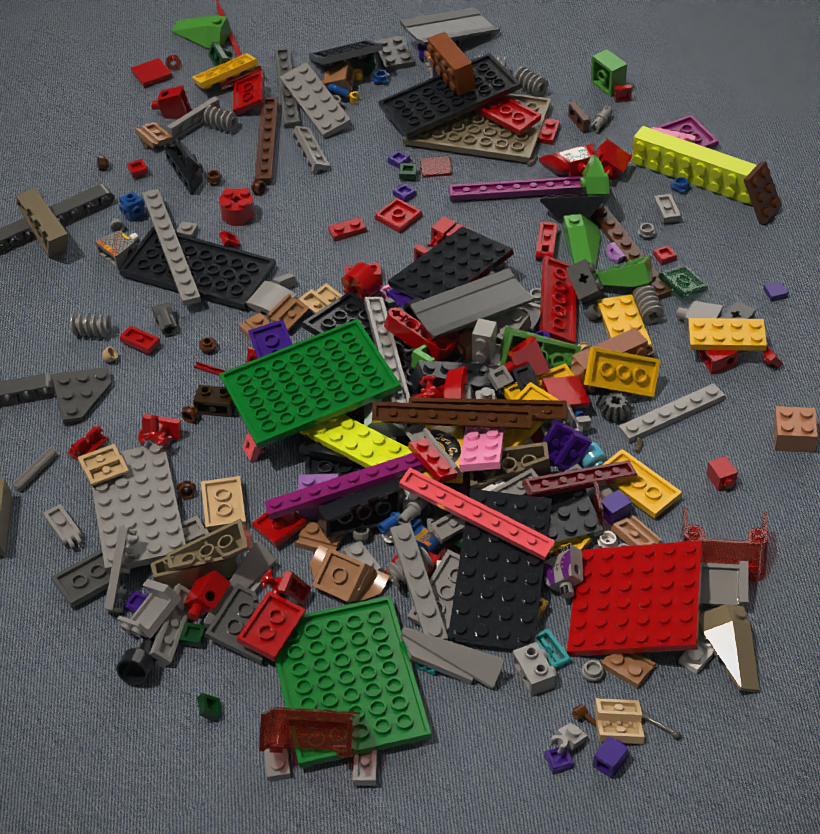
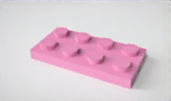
M465 427L459 462L460 472L501 469L506 429Z

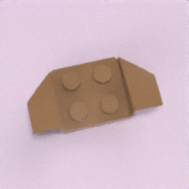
M321 545L318 546L310 561L314 579L312 586L349 603H357L382 594L389 580L387 574L374 569L366 563Z

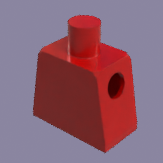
M183 85L160 91L157 100L151 102L152 109L160 110L165 119H179L192 111Z
M608 139L597 148L596 156L603 165L604 173H607L609 180H615L624 172L632 155Z
M530 336L507 352L510 362L504 365L510 374L513 373V369L529 363L535 376L550 371L538 341L534 336Z
M697 350L712 375L735 366L738 354L745 352V350Z
M216 570L196 579L184 602L185 607L189 609L187 617L192 621H198L200 616L213 611L231 582Z

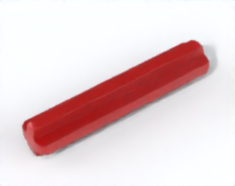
M257 66L250 71L242 72L236 77L227 78L226 81L219 83V87L221 90L228 89L234 86V82L259 71L263 72L261 66Z

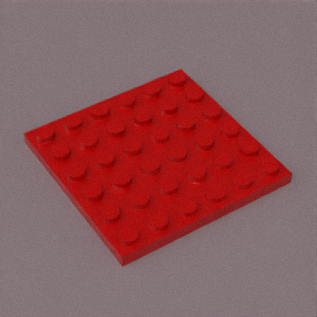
M702 541L583 549V581L574 586L567 645L569 657L697 650L703 556Z

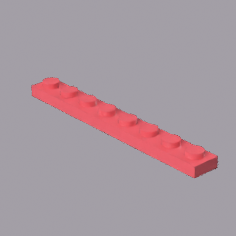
M412 468L407 470L399 482V487L544 561L555 545L553 539Z

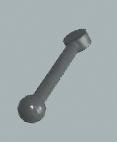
M642 711V721L647 720L672 734L673 738H680V731L670 729L649 717L646 711Z

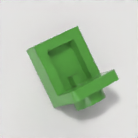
M424 344L413 351L411 367L415 368L418 360L435 361L433 357L427 354L428 346Z

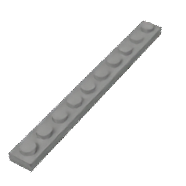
M159 189L143 192V200L183 306L201 302L199 292Z
M365 297L364 304L375 346L402 388L401 391L389 395L390 402L408 403L410 395L394 336L384 327L387 311L383 297Z

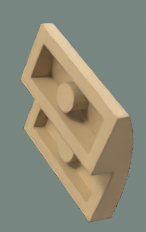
M326 283L317 291L309 290L298 300L309 307V310L315 314L343 295Z
M115 444L78 457V462L91 486L129 472Z
M595 698V718L599 742H605L610 736L623 743L643 744L645 737L641 724L643 715L639 700Z

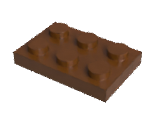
M762 161L757 164L743 181L759 224H766L782 204L770 174V169L766 161Z

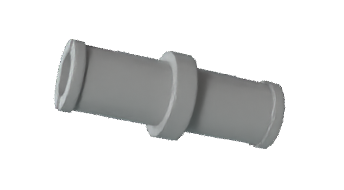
M604 106L602 111L595 116V120L589 126L591 132L595 130V133H598L602 125L607 123L608 117L613 113L612 107Z
M417 497L414 502H409L404 512L397 517V520H400L398 523L400 525L410 523L422 513V509L429 502L420 497Z

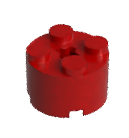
M226 188L223 190V194L219 198L222 220H225L231 226H242L246 224V221L253 220L255 210L250 190L248 188Z
M359 262L341 278L345 288L343 292L346 294L350 291L365 300V297H374L383 287L382 279L379 275L376 277L373 273L375 270L370 265Z

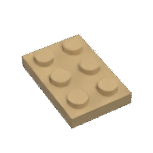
M240 476L201 481L205 527L208 532L215 531L238 519H241L246 526Z

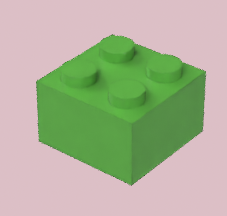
M606 49L592 56L591 83L608 96H614L615 86L626 85L627 63Z

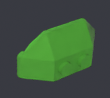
M591 155L582 173L583 178H580V187L587 194H610L609 177L607 173H604V168L599 158Z

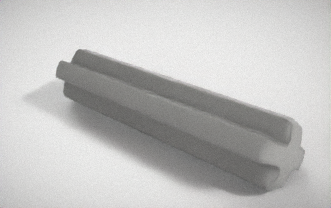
M51 447L48 448L13 482V488L19 492L22 491L57 456L56 450Z

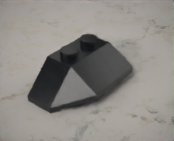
M174 139L164 145L166 159L189 194L193 195L203 180V167L201 163L197 162L195 154H192L178 139Z
M611 193L545 195L540 198V202L557 218L581 214L590 219L609 199Z

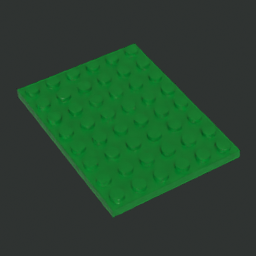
M358 319L219 374L257 449L402 390L401 384Z
M391 596L305 614L275 659L299 768L432 738L404 641L400 640L401 629Z

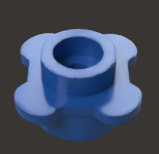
M377 70L374 74L373 82L378 84L387 83L389 74L385 70Z
M677 177L674 180V184H671L670 187L677 192L684 193L687 188L691 187V184L686 178Z

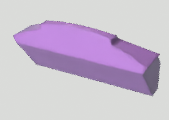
M615 242L607 245L606 254L611 261L618 264L625 258V255Z

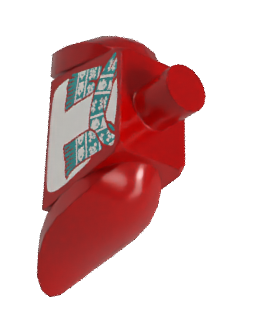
M591 143L587 146L584 145L557 152L556 154L545 155L539 159V162L558 175L566 174L570 177L582 175L591 155L596 156L597 154L595 150L596 145Z

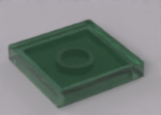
M686 265L660 272L658 276L680 298L707 291L708 285Z

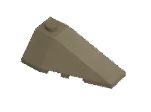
M238 519L167 553L166 556L169 569L172 571L236 557L255 547L251 533L242 520Z
M725 604L700 613V633L704 640H709L714 647L713 653L715 656L721 657L726 665L725 671L738 690L757 693L759 691L751 625L744 606Z

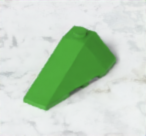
M217 15L177 20L172 29L173 34L183 39H189L194 44L202 45V48L210 50L212 42H218L222 48L231 32L227 17Z
M581 214L564 216L563 233L573 265L586 259L588 262L593 263L596 268L601 238L597 225Z
M649 255L627 261L622 267L616 264L607 268L605 272H603V269L597 270L595 276L597 279H600L602 285L649 286V283L653 280L651 257Z
M505 327L501 342L500 366L510 362L507 352L530 336H534L537 339L548 367H557L565 363L567 366H571L572 355L580 352L581 346Z

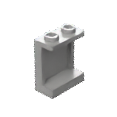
M740 561L739 564L702 563L700 605L722 606L729 604L746 608L748 604V561Z
M147 579L143 586L150 592L149 596L130 619L119 615L117 620L122 623L120 627L127 633H133L139 638L144 636L151 639L182 598L169 585Z

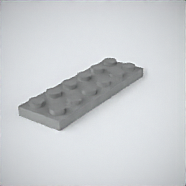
M307 62L280 76L283 85L324 139L352 124L351 119Z

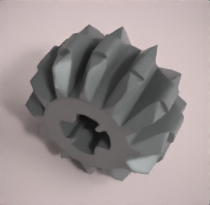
M616 391L613 394L608 392L607 395L602 396L599 409L601 416L606 417L607 421L613 420L616 423L619 420L623 422L625 418L629 417L632 404L629 396H625L624 392L620 394Z

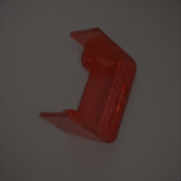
M683 508L681 542L701 540L703 544L702 563L739 564L740 561H748V581H760L765 577L768 552L767 512L762 513L760 528H752L748 531L747 540L705 538V531L701 526L688 524V508Z
M272 707L261 713L259 751L264 752L266 749H269L271 753H283V749L288 747L325 749L337 752L338 757H351L356 752L360 712Z

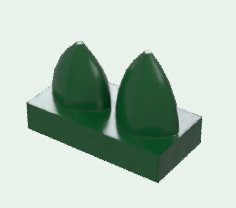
M218 42L211 43L208 56L215 66L232 60L229 57L232 55L230 51L221 48Z

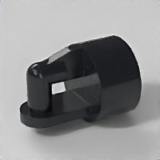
M145 638L138 648H130L122 655L116 671L124 682L131 685H141L147 680L154 665L153 657L149 655L154 643L153 638Z

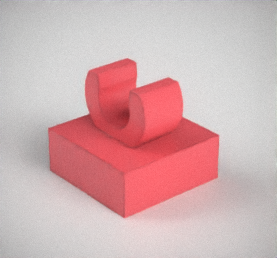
M246 435L243 450L250 461H257L259 454H263L265 451L263 448L257 449L251 435Z

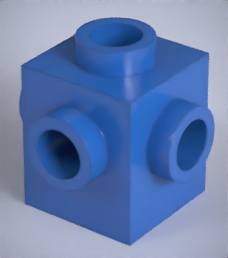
M134 191L119 198V209L130 222L145 216L144 200Z

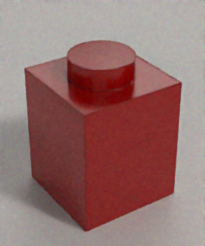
M724 456L708 462L706 475L715 488L721 491L736 485L738 472L729 459Z

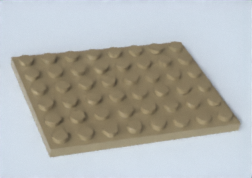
M514 93L506 95L541 114V120L521 135L472 110L409 139L404 136L403 144L529 163L538 142L543 122L548 114L551 99Z

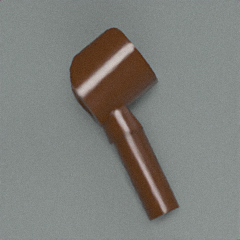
M581 704L573 708L572 716L577 721L584 717L586 721L596 727V720L591 717L585 705Z

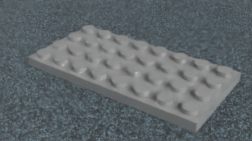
M153 444L120 451L119 454L122 455L129 472L92 486L106 574L111 573L119 526L137 531L135 536L128 535L126 548L134 549L133 554L125 553L122 567L125 569L149 565L152 562L167 557V553L186 545L166 449H163L161 445Z

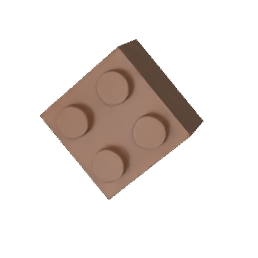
M775 407L773 418L775 451L815 452L818 438L815 408Z

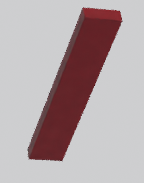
M627 460L523 479L522 486L528 496L543 497L635 480L638 474L630 461Z

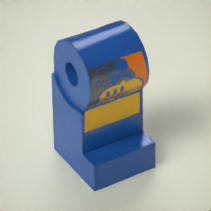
M415 517L410 522L418 547H423L425 550L433 553L441 546L435 534L421 525V520Z

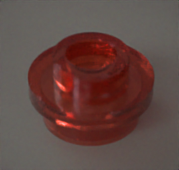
M170 55L166 58L165 64L168 69L176 70L180 67L181 60L177 55ZM176 61V64L171 65V62Z

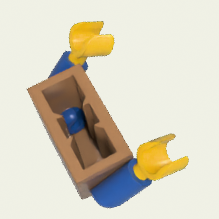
M348 61L327 69L321 82L331 95L338 94L345 98L349 97L351 104H357L359 100L358 92L350 93V91H352L354 79L361 81L363 74L360 68L353 70Z

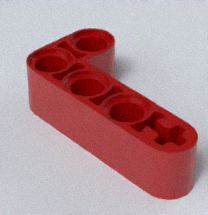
M396 307L388 311L384 322L386 330L414 349L424 344L428 346L427 354L439 362H443L454 352L460 338L459 333L454 331L433 339L421 322Z

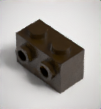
M198 385L193 404L199 414L232 418L235 405L225 387Z

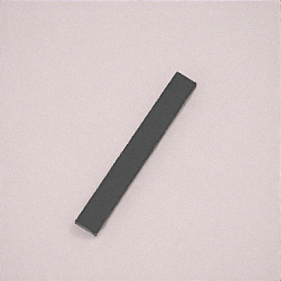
M290 48L275 49L284 129L295 128V126H300L298 105L280 80V76L292 70Z

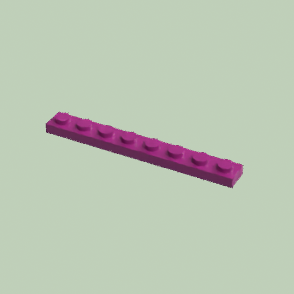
M583 176L449 185L450 201L585 191L580 187V178H583Z
M413 453L266 500L264 503L268 516L272 520L403 477L409 468L416 471L424 470V466Z

